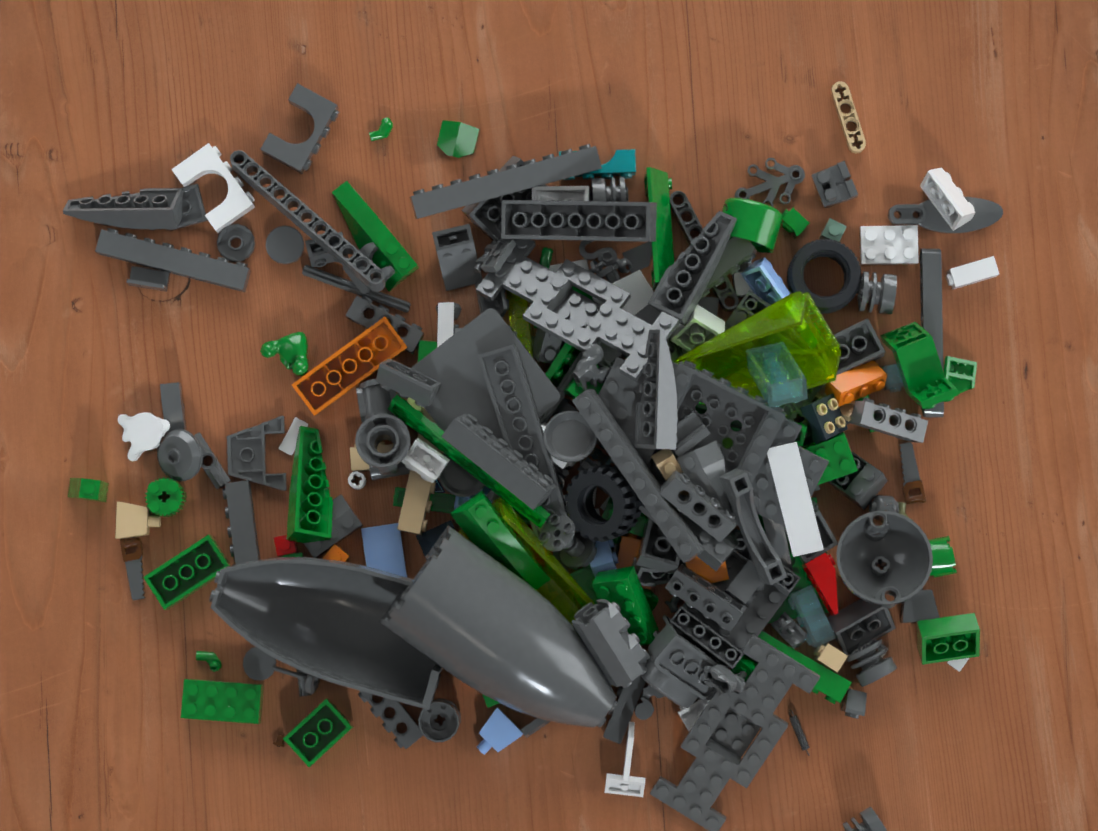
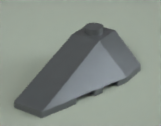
M717 441L677 458L683 473L689 477L691 483L702 487L706 495L710 498L714 497L719 501L721 507L731 511L730 502L720 480V476L726 474L725 458ZM711 515L710 518L718 519L719 516Z

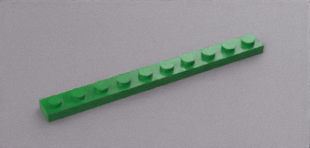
M398 395L392 399L388 407L389 411L536 526L541 528L545 524L550 514L542 506L532 510L441 436L444 434V431L436 423L431 422L422 412L413 408L405 399Z

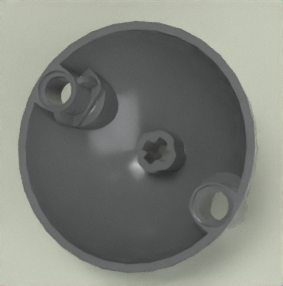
M874 511L858 517L846 527L837 546V567L847 588L862 600L882 605L885 608H892L896 604L906 601L917 594L924 587L932 570L933 555L926 534L913 520L896 512ZM873 519H879L882 525H875ZM877 564H880V567H883V569L880 570L879 567H876ZM885 594L893 596L894 601H888L885 598Z

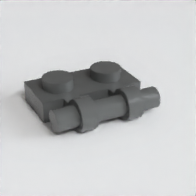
M513 239L493 240L484 249L482 257L477 259L473 270L476 273H480L481 270L484 272H498L516 246Z

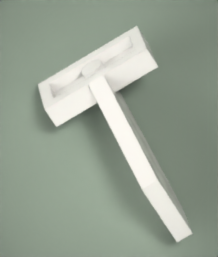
M629 722L623 775L607 773L604 793L643 797L646 778L629 776L635 722Z

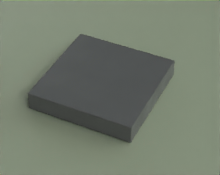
M194 184L183 187L182 219L177 229L208 221L205 217L206 212L199 185Z

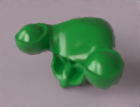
M303 332L291 333L278 340L265 342L262 345L260 352L263 357H274L278 353L280 361L286 366V369H293V373L297 376L307 374L309 369L307 337Z

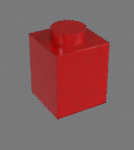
M287 535L274 537L278 557L299 553L296 541L287 540Z

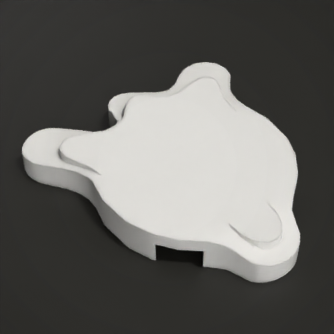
M148 412L139 413L133 417L126 414H121L118 417V423L124 428L122 440L124 442H131L127 455L130 461L138 460L144 451L157 448L160 445L161 438L170 428V424L166 419H161Z

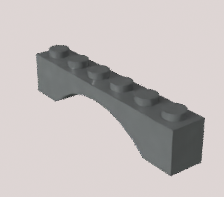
M736 468L720 476L760 581L773 585L786 578L787 574L781 559L770 544L758 518L754 504L753 488L747 472Z

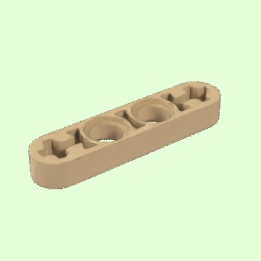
M842 81L836 82L832 86L831 95L847 146L852 153L857 154L862 152L866 146L865 137L848 85ZM837 86H840L841 89H844L842 93L844 100L838 102V100L841 99L840 93L835 92L837 90ZM848 104L851 107V111L845 114L840 110V106ZM851 121L854 122L856 130H847L846 124ZM859 133V135L856 136L857 142L862 143L859 146V149H857L856 146H852L855 140L854 137L849 138V136Z

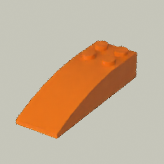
M384 316L294 382L292 386L312 414L316 416L377 371L381 362L389 358L393 359L408 347Z

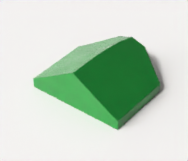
M443 120L437 146L447 156L461 158L474 154L480 129L462 122Z
M945 356V378L957 388L958 393L961 394L975 388L977 362Z

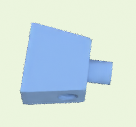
M497 707L479 732L484 739L476 747L484 755L492 747L497 752H500L521 737L523 733Z

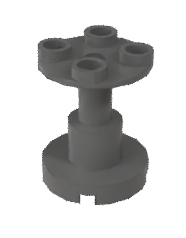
M552 515L538 536L542 546L547 550L553 552L560 551L561 561L573 570H579V567L583 566L585 568L594 560L597 553L596 542L591 541L589 537L584 538L580 535L581 532H575L574 522L567 516Z

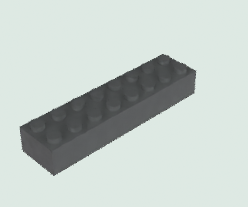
M502 200L501 239L656 242L657 203Z

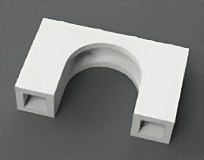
M208 143L171 170L184 187L189 186L206 174H218L226 179L228 184L226 199L205 215L215 231L220 233L223 228L230 226L254 209L255 206L252 202L255 200L249 191L247 193L243 191L241 187L244 184L239 177L234 178L230 172L233 169L228 162L225 161L223 163L219 158L222 154L216 146L212 148Z

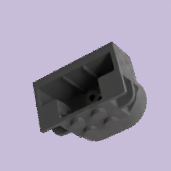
M664 615L662 618L666 626L661 632L656 630L653 633L655 639L648 647L647 672L641 675V677L656 691L683 708L691 707L698 697L702 700H710L717 689L709 687L704 683V667L720 664L726 666L729 670L730 668L669 622L671 619Z

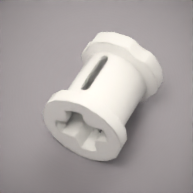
M355 471L350 474L348 483L354 489H362L366 485V477L362 473ZM354 476L362 478V480L359 481L360 485L352 483V481L355 480Z

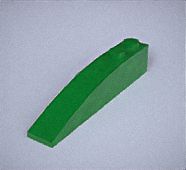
M483 491L450 513L477 547L523 579L535 590L551 580Z

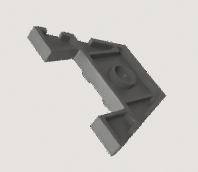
M279 416L227 436L228 475L287 491L286 473L266 474L265 447L266 434H285V416Z

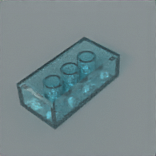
M784 342L746 350L748 371L769 407H779L783 404L798 403L801 400L808 399L806 378Z

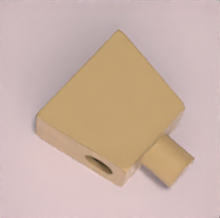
M117 502L116 539L146 536L150 533V527L161 526V516L150 515L148 507Z

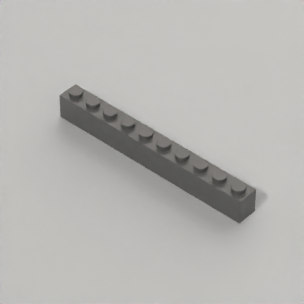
M587 144L580 146V150L572 152V149L562 151L561 156L554 157L553 154L543 156V160L539 162L532 159L525 161L524 166L517 167V164L506 166V171L499 172L498 169L488 171L487 176L480 177V174L469 176V181L454 180L447 187H443V184L432 186V191L425 192L424 189L414 191V195L409 198L415 219L602 169L597 148Z
M733 237L728 241L701 299L710 293L709 290L713 286L721 285L727 275L735 274L741 268L740 265L745 261L748 263L755 258L757 250L749 240ZM647 305L634 316L653 325L661 313ZM602 342L599 344L604 352L603 357L612 366L617 356L628 358V356Z
M587 389L573 399L572 402L683 563L691 561L705 551L677 508L660 495L661 485L594 389Z

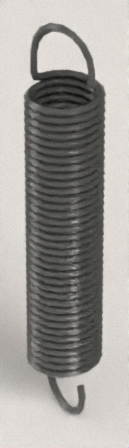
M790 715L791 718L789 719L802 751H807L810 747L797 715Z

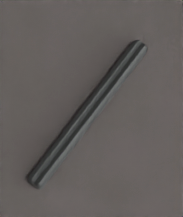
M305 265L302 274L359 296L364 295L373 301L406 313L410 309L411 304L407 301L372 290L369 293L362 294L352 281Z

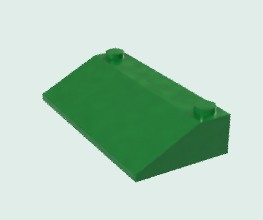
M646 167L644 176L645 197L648 196L649 202L657 203L656 242H652L653 266L651 270L652 290H655L666 269L674 264L669 190L672 189V178H668L667 172Z

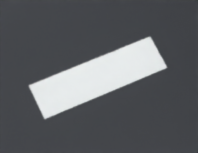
M797 442L769 448L767 455L793 557L824 550Z

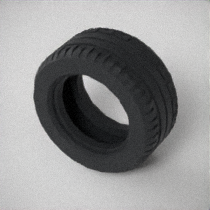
M832 239L815 240L800 248L792 258L787 271V286L791 293L796 292L807 311L816 312V314L833 313L844 308L857 294L861 285V266L855 254L845 244H841V242L836 240L833 241ZM817 257H828L835 260L841 266L844 273V284L837 294L819 296L812 293L806 286L804 268L810 260Z

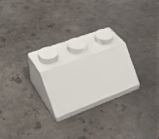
M943 168L931 169L927 172L920 187L950 228L954 231L969 222L975 215L974 207L964 198L962 190L952 182L950 174L945 172Z

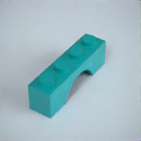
M635 149L616 150L613 158L601 165L602 169L564 180H574L575 177L591 180L594 176H601L604 179H611L613 176L624 177V179L632 178L636 174Z

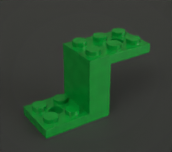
M917 322L880 335L882 342L894 354L906 393L922 409H931L936 404L949 402L959 395L957 388L945 378L932 335Z

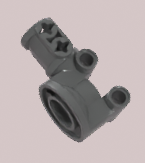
M376 379L365 381L356 388L362 421L355 438L357 452L361 459L369 465L372 481L409 474L410 470L401 461L406 457L410 449V434L406 425L388 410L397 392L380 387V383L376 382ZM389 440L394 444L390 452L380 453L377 450V446L381 441Z

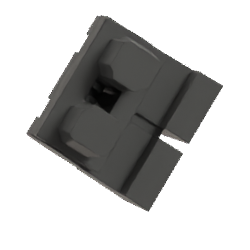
M845 161L811 175L825 208L858 197V192L853 180L850 179L851 175Z

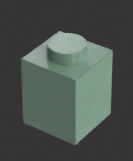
M829 218L819 239H832L833 241L840 242L847 226Z

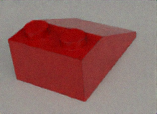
M825 552L802 564V567L829 614L836 615L838 614L836 569L834 568L836 563L833 557Z

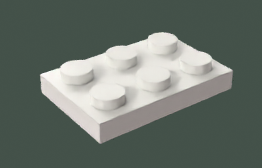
M918 225L860 226L861 265L918 264Z

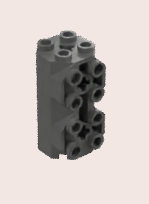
M599 599L596 600L598 603L596 605L592 603L586 604L575 613L574 618L576 620H572L571 623L600 666L610 685L616 687L622 685L623 688L629 687L634 679L647 672L648 652L640 646V639L636 634H629L627 632L630 623L621 615V609L617 603H610L608 600Z

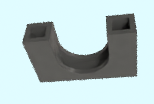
M297 83L288 101L291 105L308 113L314 119L315 125L311 137L303 143L291 144L269 133L260 150L265 155L303 174L304 170L307 171L312 163L310 159L313 154L316 155L320 150V141L323 137H327L330 131L329 125L332 121H336L340 112L338 111L337 104Z

